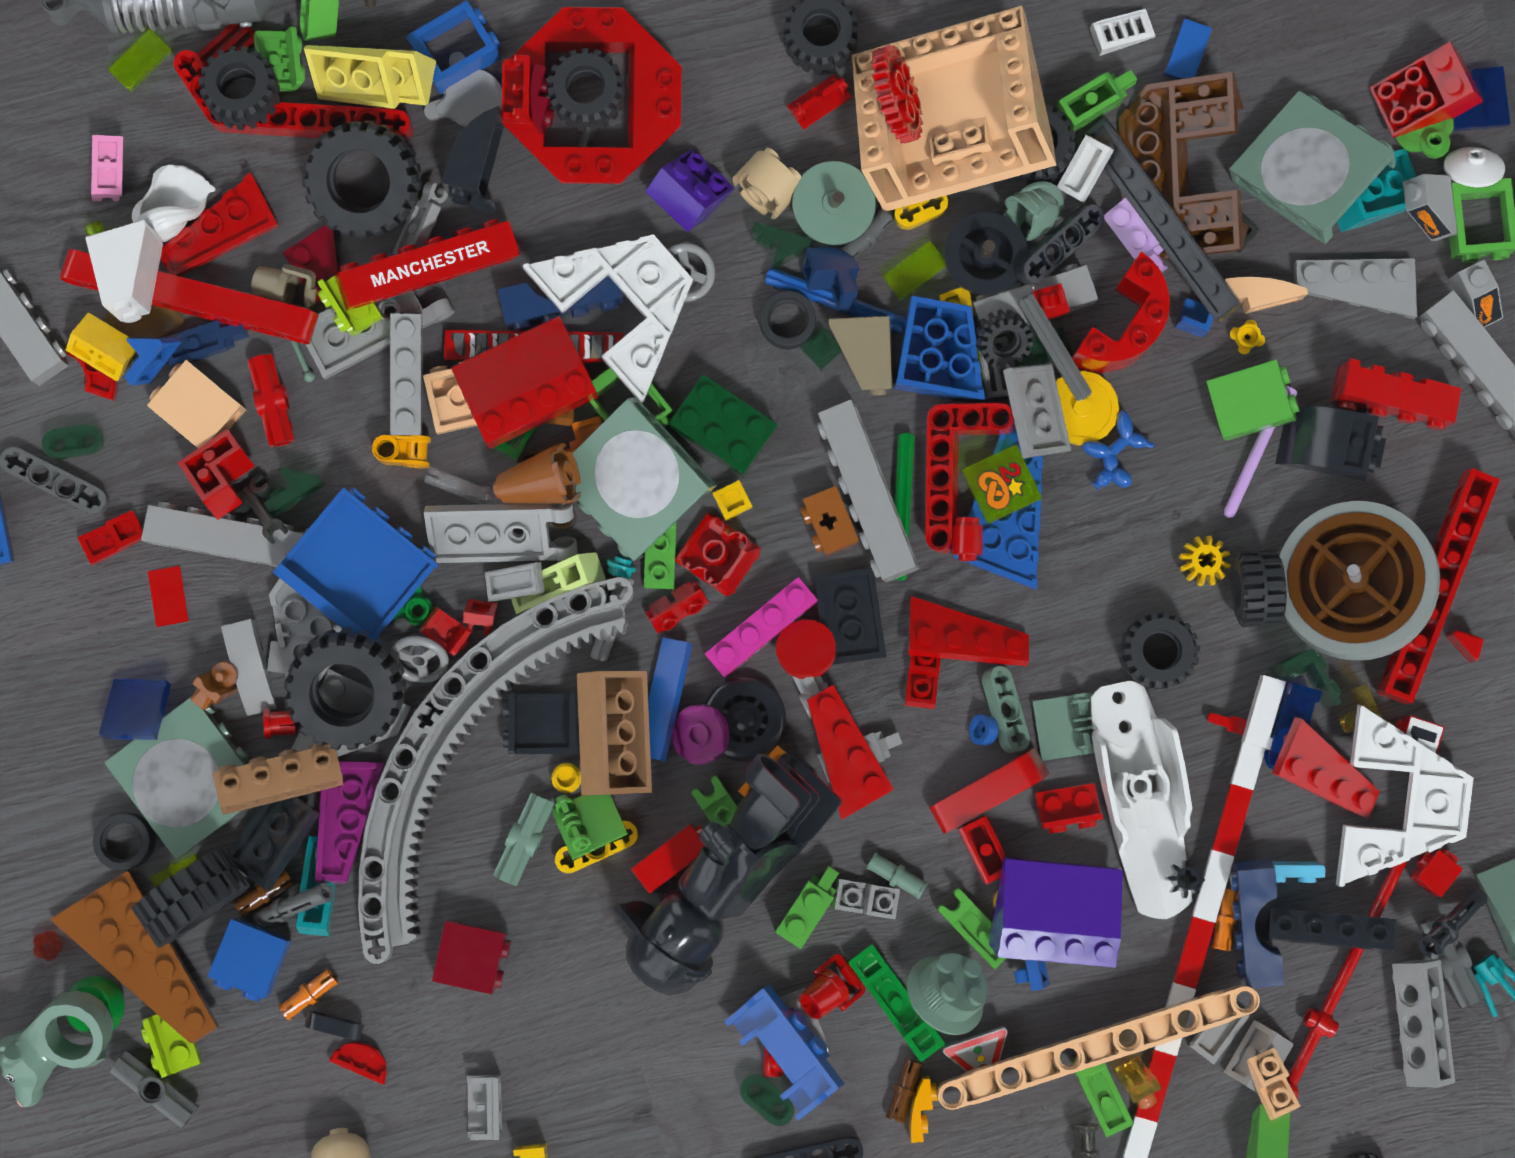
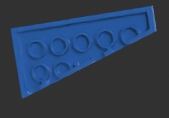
M1009 413L1007 415L1004 425L1009 421ZM1015 428L1011 433L1000 434L986 470L995 471L1000 474L998 467L1004 466L1011 472H1014L1015 469H1010L1009 463L1015 462L1019 464L1021 474L1014 478L1016 481H1025V484L1021 487L1023 496L1016 494L1012 498L1010 493L1011 498L1008 506L997 510L988 506L986 493L980 488L978 489L968 517L980 518V525L983 526V555L977 556V561L965 563L1037 590L1043 457L1023 459ZM988 478L986 480L987 485H989L992 479ZM952 556V558L958 560V556Z

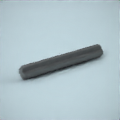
M1032 293L1022 297L1018 301L1019 307L1077 401L1086 399L1092 394V390L1037 299Z

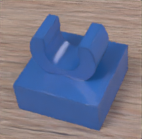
M1026 960V968L1014 971L1016 984L1030 982L1031 991L1041 990L1050 985L1045 961Z

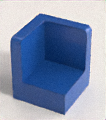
M1186 298L1175 328L1203 338L1209 332L1214 318L1204 304Z

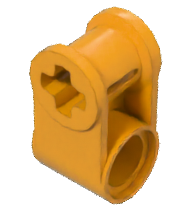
M381 435L374 440L372 452L376 459L384 465L429 468L430 463L427 462L428 444L431 443V437L422 435ZM384 443H391L395 447L394 453L389 457L379 455V449Z

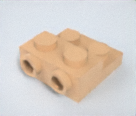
M439 366L430 369V374L423 375L437 435L477 426L452 369H447V366Z

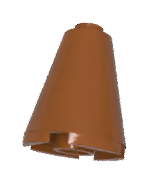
M565 443L555 444L498 474L496 481L493 483L495 496L506 504H571L577 502L581 497V492L576 493V484L581 483V477L572 451L566 452L563 449L567 446Z

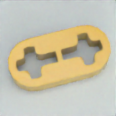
M947 195L934 198L935 200L941 199L942 201L939 204L938 210L933 206L926 209L923 208V206L929 204L930 200L895 209V223L901 229L910 230L940 217L948 206ZM903 209H907L908 212L919 210L918 213L913 215L912 222H909L906 218H900L903 214Z

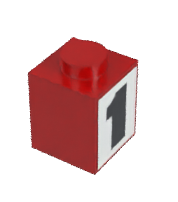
M1412 715L1403 716L1402 720H1398L1395 724L1397 729L1437 754L1445 729L1444 726Z

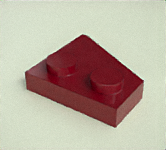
M326 226L321 227L282 252L290 265L311 270L315 273L317 292L322 290L317 283L318 281L323 279L326 282L338 273L335 230L332 231ZM297 276L305 288L307 279ZM317 292L315 304L321 301V298L319 297Z

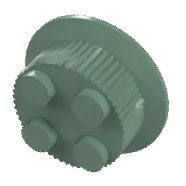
M950 952L943 953L938 957H926L919 960L911 968L907 978L908 996L917 1014L932 1028L949 1035L965 1034L977 1026L982 1017L983 1005L987 1001L988 987L986 978L982 974L981 965L976 960Z

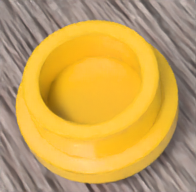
M562 763L553 770L552 784L562 793L574 792L581 784V771L574 764Z

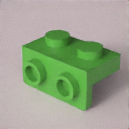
M290 26L286 31H256L253 34L255 50L270 63L277 77L280 92H295L305 80V68L300 64L299 56L302 50V40L300 36H297L296 27Z

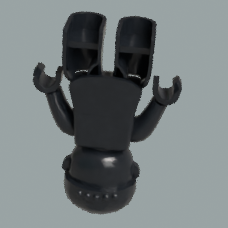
M760 753L754 757L744 770V778L751 789L739 804L731 824L721 826L717 822H711L704 828L699 837L704 846L679 879V889L667 892L660 899L656 908L643 901L616 903L613 909L632 930L626 944V960L632 972L648 987L659 993L672 996L685 993L697 983L707 979L712 974L713 959L711 955L720 944L724 934L722 919L741 916L769 882L805 848L808 842L818 834L841 806V798L796 757L784 753L777 762Z

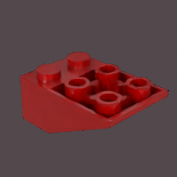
M1451 42L1446 43L1369 87L1394 138L1457 117L1484 102L1460 52Z

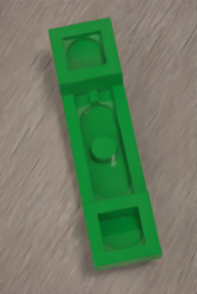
M873 944L848 962L920 1062L945 1045L937 1031L917 1014L910 1002L908 992Z

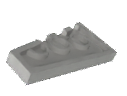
M1415 259L1296 260L1294 262V284L1307 288L1308 295L1343 301L1358 307L1364 306L1378 309L1377 311L1404 315V317L1410 319L1417 318Z

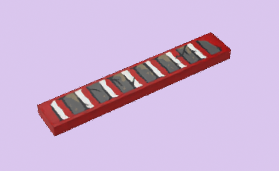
M445 330L444 360H468L527 331ZM568 332L582 363H605L602 355L624 338L623 332Z

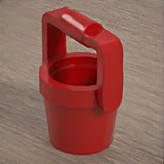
M835 954L812 972L816 977L799 996V1002L807 1015L814 1019H820L838 1007L841 1012L846 1010L865 993V987L849 963L841 955ZM832 962L836 964L841 974L856 991V994L850 999L849 991L844 981L833 971L825 969Z

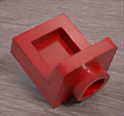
M437 606L419 629L422 634L437 642L453 656L467 646L470 639L469 635L471 634L469 629Z

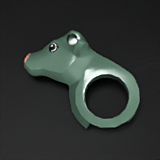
M81 991L64 992L46 1005L38 1016L21 1030L11 1032L0 1040L2 1076L13 1086L16 1101L21 1107H32L42 1099L46 1092V1082L57 1065L73 1069L88 1068L106 1059V1046L111 1040L113 1033V1021L107 1007L101 1000L90 993ZM68 1015L83 1021L91 1031L93 1044L82 1046L67 1040L59 1031L57 1017Z

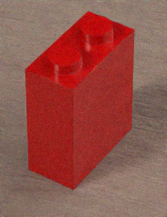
M692 824L688 825L631 869L649 894L699 855L704 846L699 840L700 834L703 831L700 825L696 828Z

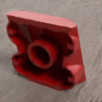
M707 513L675 558V562L727 597L735 593L736 588L753 563L759 559L761 547L753 543L743 533L737 532L725 524L718 517Z

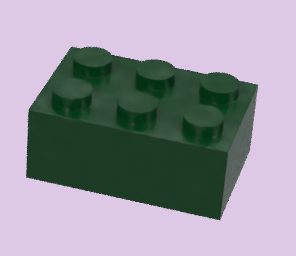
M704 374L669 422L671 430L742 478L749 472L777 431L778 424Z

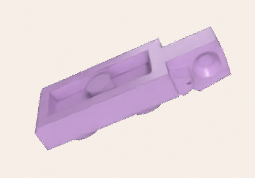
M1124 198L1104 215L1105 221L1134 260L1142 251L1154 261L1161 272L1168 268L1159 256L1164 249L1127 198Z

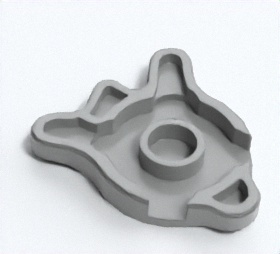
M461 52L452 53L449 58L450 67L463 60L465 56ZM478 70L445 89L443 98L430 102L425 106L424 114L428 120L433 121L446 118L455 121L460 126L466 127L471 120L483 112L497 106L502 108V88L493 75L484 70Z

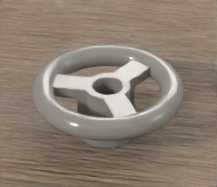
M681 243L668 248L667 250L672 256L679 255L680 265L684 269L691 271L690 276L693 279L691 287L696 282L702 284L699 289L688 293L685 302L703 297L710 290L715 279V265L711 256L703 248L690 243ZM688 252L696 254L703 260L706 266V275L697 272V269L689 263Z
M409 636L398 640L391 647L397 654L395 659L397 664L400 663L398 659L410 662L417 668L418 673L404 668L403 678L418 683L433 682L441 678L448 669L449 658L446 651L441 645L429 638ZM410 646L409 651L403 650V648ZM437 655L440 665L434 672L429 673L427 668L428 660Z

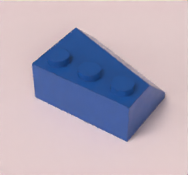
M912 295L908 303L893 389L951 400L985 401L971 306Z

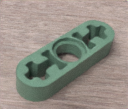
M1004 666L988 669L983 674L982 684L991 716L996 719L998 724L997 737L1000 746L1007 753L1023 751L1029 745L1030 736L1012 674ZM999 677L1001 683L996 684L994 678ZM1005 693V696L1003 697L998 696V694ZM1003 702L1010 706L1011 714L1009 718L1005 717L1001 711ZM1013 722V726L1007 727V723ZM1016 735L1017 741L1012 742L1011 736Z

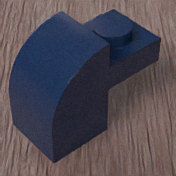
M832 247L807 248L801 269L808 290L831 289L838 312L850 311L853 299H856L858 294L856 278L860 267L856 260L848 253Z

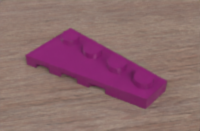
M339 761L343 785L321 790L316 883L347 884L369 816L376 787L384 769V763Z

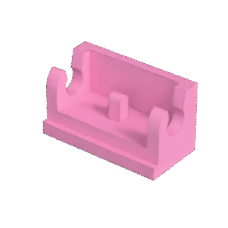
M92 135V201H102L103 198H112L113 201H119L120 196H122L123 136Z

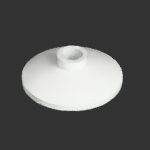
M1463 147L1447 155L1444 161V170L1448 176H1451L1453 181L1470 187H1486L1502 179L1505 172V164L1496 153L1480 147Z

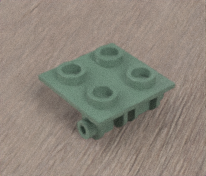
M1092 692L1032 701L1042 761L1094 753L1092 740L1093 726L1091 725L1092 717L1090 710Z

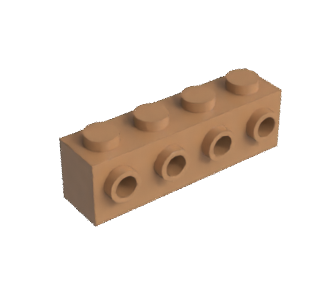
M323 742L322 746L314 743L309 746V749L299 752L296 749L285 750L279 753V757L267 759V757L253 758L248 761L249 764L238 767L236 764L224 765L218 768V772L212 773L222 815L343 785V777L336 750L330 749V744L327 745V742Z

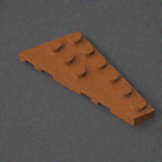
M132 871L124 872L50 919L189 1043L194 1044L220 1027L172 942L157 948L132 911L133 906L145 896Z

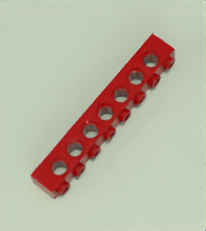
M1474 468L1462 472L1433 546L1440 572V588L1436 606L1422 631L1403 648L1391 653L1376 691L1377 694L1401 704H1411L1414 702L1498 487L1499 478Z

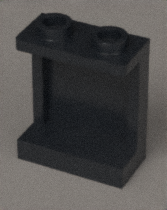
M509 693V700L503 701L504 718H509L508 730L503 731V748H508V754H580L578 693Z

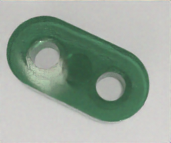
M90 424L48 431L42 439V448L49 457L63 460L95 455L101 451L105 440L100 429ZM88 436H93V444L87 446L85 444L86 438ZM59 440L64 441V447L61 450L56 449V443Z
M751 1074L742 1081L740 1086L742 1099L770 1124L783 1126L792 1120L794 1116L793 1103L789 1098L783 1101L780 1097L783 1092L760 1074ZM753 1084H758L761 1087V1092L757 1095H753L749 1090ZM776 1104H782L785 1107V1111L780 1115L775 1114L773 1111V1107Z

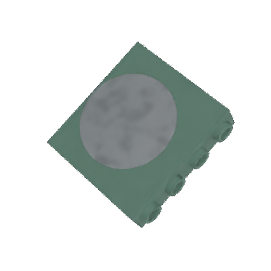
M1298 91L1229 170L1232 182L1326 245L1333 237L1332 226L1387 165L1393 169L1396 164L1394 149L1386 141H1377L1370 136L1364 127L1360 125L1354 126L1346 121V118L1339 111H1331L1324 107L1317 97L1313 95L1307 96Z
M636 397L627 399L573 452L581 477V483L576 484V493L581 492V497L577 502L579 508L584 513L591 514L597 520V526L600 531L608 537L611 536L617 542V548L620 553L627 559L631 558L633 561L642 558L645 555L644 552L701 497L710 493L717 486Z
M190 698L104 762L176 860L184 859L193 852V848L243 811L222 815L212 773L218 772V768L224 765L236 764L238 767L248 764V761L251 760L241 746L236 748L230 740L233 734L223 722L218 723L212 714L215 710L212 705L208 709L202 710Z

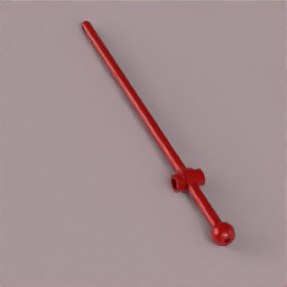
M1408 861L1390 868L1367 917H1381ZM1350 949L1321 1010L1316 1011L1310 1008L1303 1018V1024L1309 1027L1310 1032L1289 1072V1076L1286 1078L1296 1098L1299 1096L1297 1085L1320 1038L1323 1036L1332 1038L1338 1030L1339 1022L1333 1020L1332 1014L1364 949Z

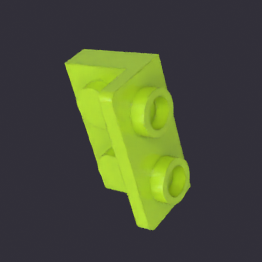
M335 276L326 282L323 279L317 282L322 289L317 293L326 307L332 305L337 314L333 319L342 333L347 330L354 337L383 319L375 303L346 311Z
M156 1014L142 1019L144 1026H141V1033L144 1041L147 1044L150 1043L153 1055H151L153 1069L156 1073L160 1072L162 1078L203 1063L197 1043H189L159 1015Z

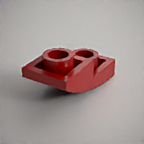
M910 655L905 706L935 708L941 658Z

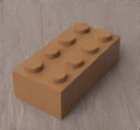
M647 671L577 673L581 795L652 793Z

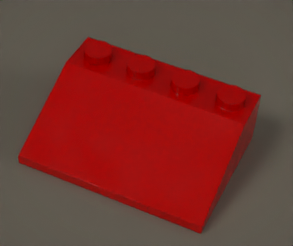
M560 316L451 368L480 433L490 449L599 397Z

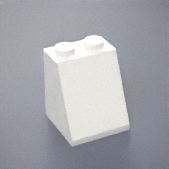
M145 220L85 237L102 305L121 322H135L140 320L142 315L149 314L163 247L162 238Z

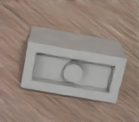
M1254 1020L1224 1073L1257 1092L1247 1060L1275 1047L1282 1062H1284L1293 1047V1043Z

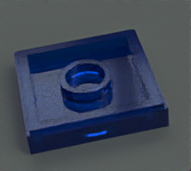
M114 679L99 735L104 739L157 740L171 683L167 680Z

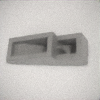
M248 619L221 626L229 660L238 670L236 685L247 716L263 713L264 709H270V711L277 709L270 674L267 671L266 656L261 648L255 620Z

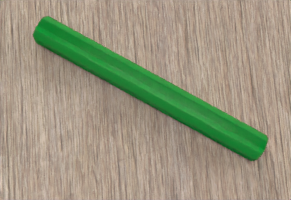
M900 433L897 447L894 503L909 539L915 436L911 433ZM907 575L894 579V581H904Z

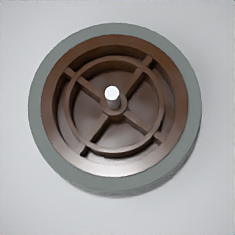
M1348 501L1320 509L1295 528L1280 553L1285 571L1287 590L1284 618L1292 630L1304 642L1329 656L1345 660H1371L1394 653L1410 643L1422 631L1436 606L1440 588V572L1433 547L1425 534L1411 519L1386 505L1368 501Z

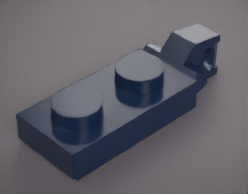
M216 320L166 336L179 337L182 341L168 359L169 366L174 368L178 363L183 364L185 360L191 363L229 351V349L235 347L234 342L249 337L248 331L244 329L242 324H238V326L227 325Z

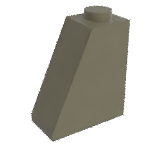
M890 316L829 319V326L861 389L869 390V395H886L887 389L893 388Z

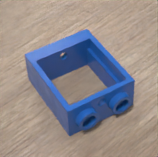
M468 1L463 2L406 36L413 51L433 59L425 44L469 19L484 43L485 47L442 72L438 65H435L433 84L439 94L444 93L445 89L472 73L483 70L501 59L497 50L501 45L493 31L486 32L483 27L486 20L478 7L472 9Z

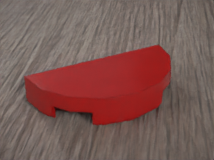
M360 1041L346 1043L337 1049L328 1060L382 1085L386 1083L388 1074L386 1060L380 1050L369 1043Z

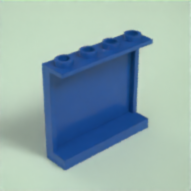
M343 487L274 569L273 573L341 628H352L353 633H359L361 629L370 632L368 637L376 640L433 569L437 568L438 564L433 561L437 556L424 545L418 549L410 542L413 536L401 526H398L396 530L387 523L390 517L375 506L371 510L363 504L366 498L356 489L351 487L348 491Z

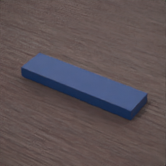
M662 637L648 698L651 759L666 762L693 646L692 643Z

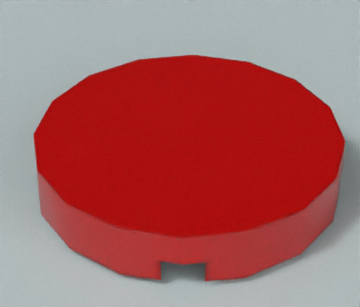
M800 620L791 623L782 630L777 639L776 654L780 666L787 674L798 679L812 676L815 678L824 674L832 666L836 658V643L832 632L825 625L815 620Z

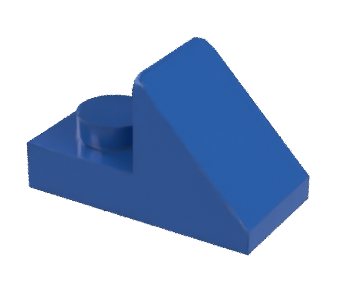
M143 336L127 338V342L139 356L132 361L131 368L124 378L131 386L151 383L182 341L179 337Z

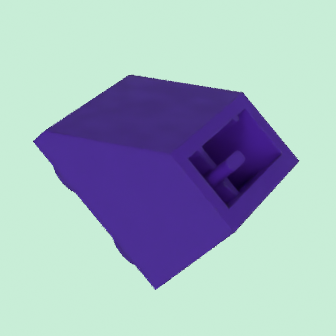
M690 149L663 166L645 193L689 232L701 224L732 193L734 187L727 182L723 175L716 172L705 161L703 156Z

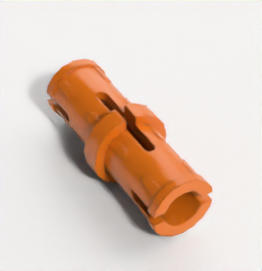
M1225 888L1215 922L1211 948L1231 951L1234 925L1238 923V920L1234 921L1232 913V902H1237L1236 891H1231V889Z
M326 968L325 971L308 984H301L296 993L278 1004L280 1011H286L283 1013L284 1017L290 1021L292 1017L309 1004H316L318 1002L317 998L339 984L336 977H331L334 975L333 972Z

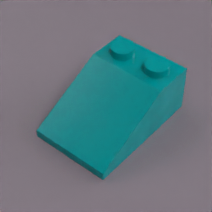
M1405 149L1394 151L1396 166L1392 169L1387 165L1340 217L1337 223L1341 232L1363 227L1406 211L1403 182L1417 176Z

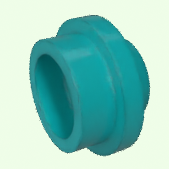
M615 555L614 559L609 558L606 563L609 565L608 573L627 579L631 578L632 572H635L637 567L631 564L632 559H627L622 555Z

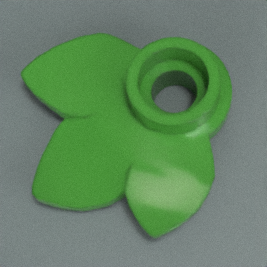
M1451 118L1395 137L1401 147L1409 152L1422 151L1427 157L1436 159L1445 155L1450 148L1449 135L1454 129V122ZM1437 140L1440 141V144L1433 145L1430 141Z

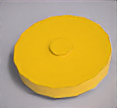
M1088 371L1080 372L1092 390V394L1082 401L1075 399L1063 377L1056 380L1069 442L1076 446L1083 445L1087 441H1099L1107 436L1115 426L1119 413L1118 397L1111 384L1099 374Z

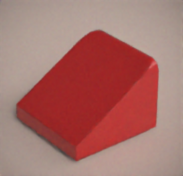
M1458 630L1450 631L1446 634V638L1467 661H1478L1484 642L1483 638Z

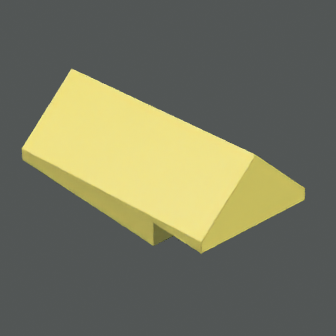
M306 45L304 47L318 99L395 109L400 102L425 106L429 103L436 60L417 51L315 45Z

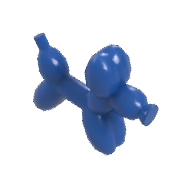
M1121 410L1118 413L1116 427L1120 437L1112 444L1107 446L1098 441H1087L1082 445V449L1086 454L1103 459L1105 470L1101 471L1097 475L1096 481L1092 482V485L1097 490H1100L1101 486L1109 485L1112 481L1117 486L1123 488L1131 485V475L1127 471L1118 468V459L1116 457L1127 445L1134 448L1149 447L1153 449L1154 443L1147 441L1143 435L1133 432L1132 420L1125 410Z

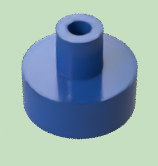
M976 715L969 726L970 739L977 745H991L998 738L997 721L992 716Z

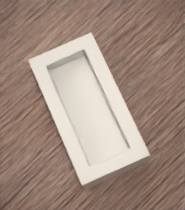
M1085 135L1057 187L1085 203L1114 150Z

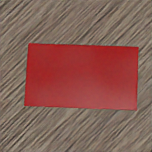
M180 566L147 571L156 627L189 622Z

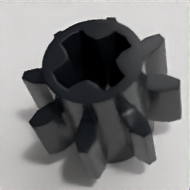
M1188 860L1182 862L1181 869L1175 864L1170 866L1173 874L1172 876L1165 877V880L1171 881L1173 885L1169 891L1170 893L1181 891L1182 899L1188 897V890H1191L1194 894L1200 893L1197 885L1205 882V879L1199 878L1197 873L1201 868L1200 866L1190 868ZM1185 872L1187 877H1191V883L1186 885L1184 882L1179 881V876L1184 875Z

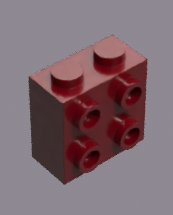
M453 920L445 921L432 982L492 995L495 993L496 988L501 989L505 971L500 970L502 958L507 959L510 952L511 940H507L508 932Z

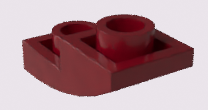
M534 64L530 85V105L535 127L539 134L544 135L546 127L552 126L555 110L552 109L550 99L543 97V95L548 96L549 73L547 68Z

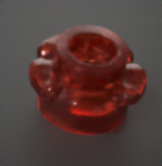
M53 931L37 934L32 942L34 945V955L38 959L43 958L45 961L57 958L63 946L61 939ZM45 943L50 945L48 949L44 947Z

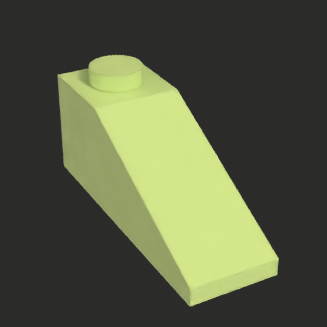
M597 552L577 554L542 570L544 593L512 598L511 600L516 614H520L544 601L573 589L606 580Z

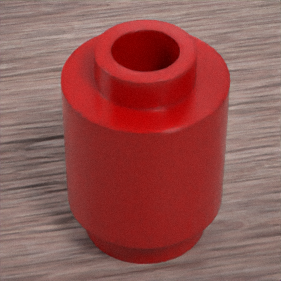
M955 518L952 555L958 556V561H977V556L983 555V526L980 525V518Z

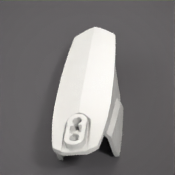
M1133 681L1102 686L1090 697L1091 725L1093 726L1092 740L1112 831L1137 912L1151 918L1168 919L1180 913L1193 901L1191 890H1188V897L1182 899L1181 891L1169 892L1173 885L1171 881L1165 880V877L1172 876L1173 874L1170 867L1172 864L1177 865L1181 869L1182 862L1187 860L1184 835L1191 826L1192 803L1179 735L1176 727L1168 720L1157 718L1144 686ZM1114 692L1121 694L1122 700L1120 704L1113 701L1112 695ZM1121 721L1128 724V731L1125 733L1119 730V723ZM1185 872L1184 875L1179 876V881L1184 882L1186 885L1190 883V878L1186 876Z

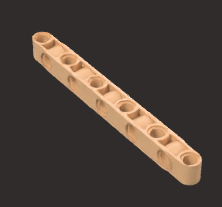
M1243 985L1201 995L970 1070L960 1076L941 1082L937 1089V1097L941 1105L950 1110L998 1098L1249 1015L1259 1007V995L1253 988ZM1242 991L1248 992L1251 999L1250 1004L1245 1008H1240L1236 1002L1237 995ZM1184 1010L1190 1011L1193 1018L1191 1024L1187 1027H1181L1177 1019L1180 1012ZM1125 1029H1130L1134 1033V1041L1129 1046H1122L1119 1042V1035ZM1066 1048H1072L1076 1052V1060L1070 1065L1062 1064L1060 1060L1061 1052ZM1007 1067H1013L1018 1072L1017 1080L1011 1084L1004 1083L1001 1078L1003 1070ZM949 1086L958 1088L960 1092L957 1101L952 1103L946 1102L943 1099V1091Z

